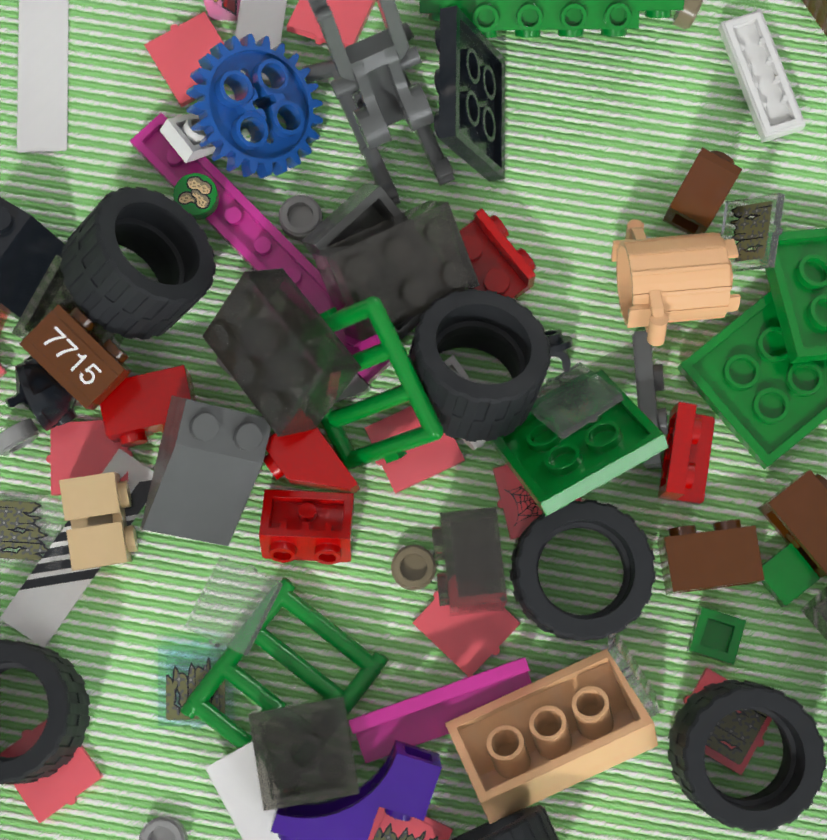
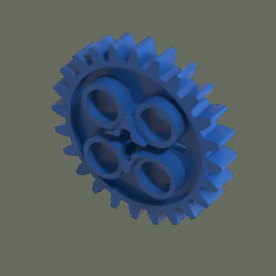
M252 34L246 35L240 41L236 36H232L224 42V45L220 42L211 48V54L207 53L198 61L202 68L196 69L190 75L198 85H194L186 90L187 95L197 100V103L186 109L187 113L199 115L200 119L191 129L192 131L204 130L206 134L199 145L205 147L213 144L216 149L212 160L216 161L226 156L228 158L227 171L230 172L241 165L243 177H248L256 171L260 179L272 175V172L275 176L286 172L287 167L291 169L301 164L300 157H305L312 152L308 143L310 144L320 137L312 127L323 123L321 117L313 114V110L322 106L323 101L312 99L310 94L319 86L316 83L307 84L305 81V77L311 71L310 68L298 70L296 64L299 55L296 53L287 59L284 57L285 44L280 43L271 49L268 36L263 37L257 43ZM261 73L268 77L271 88L264 83ZM224 84H227L233 90L234 100L226 94ZM278 114L284 118L286 129L280 125L277 117ZM241 125L250 133V142L241 134Z

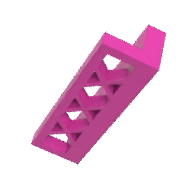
M519 658L350 719L349 724L352 733L356 734L365 764L388 756L395 740L416 746L447 735L449 732L445 725L446 722L531 684L532 681L528 673L530 669L526 658Z

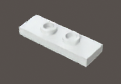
M758 10L721 22L718 30L761 142H767L803 130L806 125L762 11Z

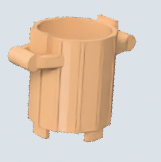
M636 219L630 220L627 223L625 240H614L611 261L616 262L617 292L622 317L627 328L645 327L647 342L652 346H661L665 342L668 323L725 318L727 312L738 311L741 296L740 294L730 295L733 285V272L729 258H738L739 256L734 239L724 240L720 233L715 232L647 238L644 232V223Z

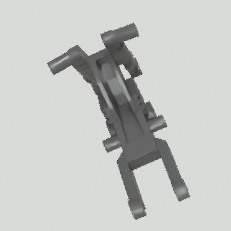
M308 0L312 12L319 23L332 59L303 66L302 69L309 67L311 70L305 77V81L310 83L328 78L334 79L330 84L341 104L358 142L360 153L364 156L376 185H380L395 205L401 203L377 147L392 141L387 126L402 119H406L412 132L415 131L439 185L441 186L455 180L451 164L447 157H444L430 127V124L434 123V117L426 95L419 83L411 85L405 72L406 69L418 65L422 61L415 46L409 47L408 41L414 35L406 22L402 24L395 0H377L386 30L347 47H344L327 1Z

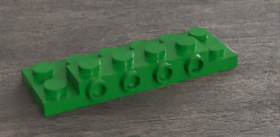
M419 0L420 13H428V19L433 21H440V8L457 5L486 38L497 37V30H515V36L523 38L539 37L541 30H558V36L580 37L584 35V29H601V35L618 37L627 35V29H639V11H645V17L669 18L671 17V10H684V0Z

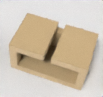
M116 472L59 480L64 519L71 522V529L66 530L72 571L132 562L131 552L138 551V541L135 526H127L125 508L132 506L128 481H120V474Z

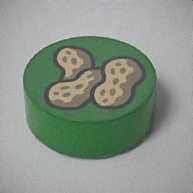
M191 173L182 177L175 185L173 192L174 200L196 220L209 217L217 209L219 193L214 182L208 176L200 173Z

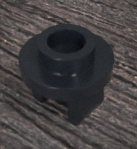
M561 330L544 331L545 335L549 338L551 346L549 354L551 357L560 358L564 372L569 371L571 362L566 349L573 346L572 337L562 336Z

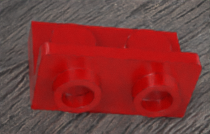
M482 208L474 213V220L439 246L441 254L470 289H477L479 291L490 290L502 296L517 299L534 284L536 274L533 270L536 269L532 258L524 249L519 248L516 250L506 238L509 236V233L502 221L496 215L489 217Z
M678 402L670 411L668 434L666 435V442L669 448L664 450L658 498L697 505L704 501L715 419L712 416L696 414V404Z
M265 489L259 529L262 557L282 563L293 560L317 561L326 565L350 562L352 556L351 537L354 493Z

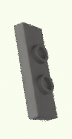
M646 330L634 331L632 339L638 408L664 435H667L666 408H657L656 391H665L662 364L654 365L653 348L647 342ZM661 452L643 462L644 468L647 470L662 469Z

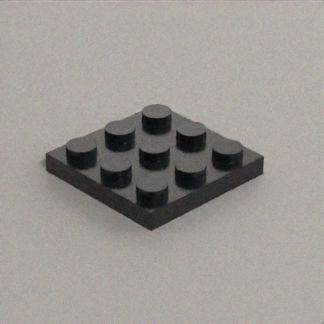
M457 5L440 8V26L435 30V42L439 51V69L435 71L434 75L435 87L439 94V112H436L434 116L436 135L438 139L488 181L505 179V58Z

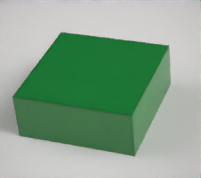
M792 543L784 546L762 564L765 580L761 582L781 607L787 606L821 579Z
M699 607L687 651L734 665L746 620L709 608Z

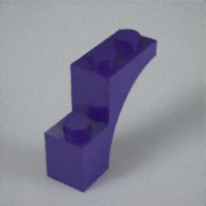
M395 740L389 756L380 769L367 782L354 791L336 799L316 803L278 800L270 832L278 834L281 840H368L379 807L385 808L386 814L398 820L410 821L413 817L424 821L442 769L440 755Z

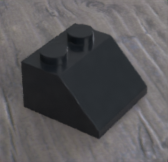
M0 197V309L24 324L29 325L64 276L61 272L60 262L62 261L61 252L65 244L33 216Z

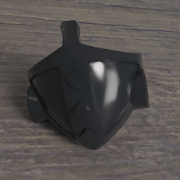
M32 356L15 366L17 393L5 400L8 407L12 408L23 403L35 415L46 431L70 422L77 417L74 410L77 400Z

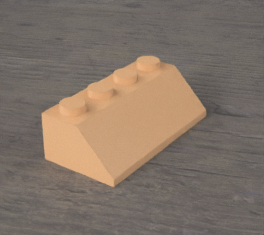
M612 646L445 723L489 824L658 746L654 721Z

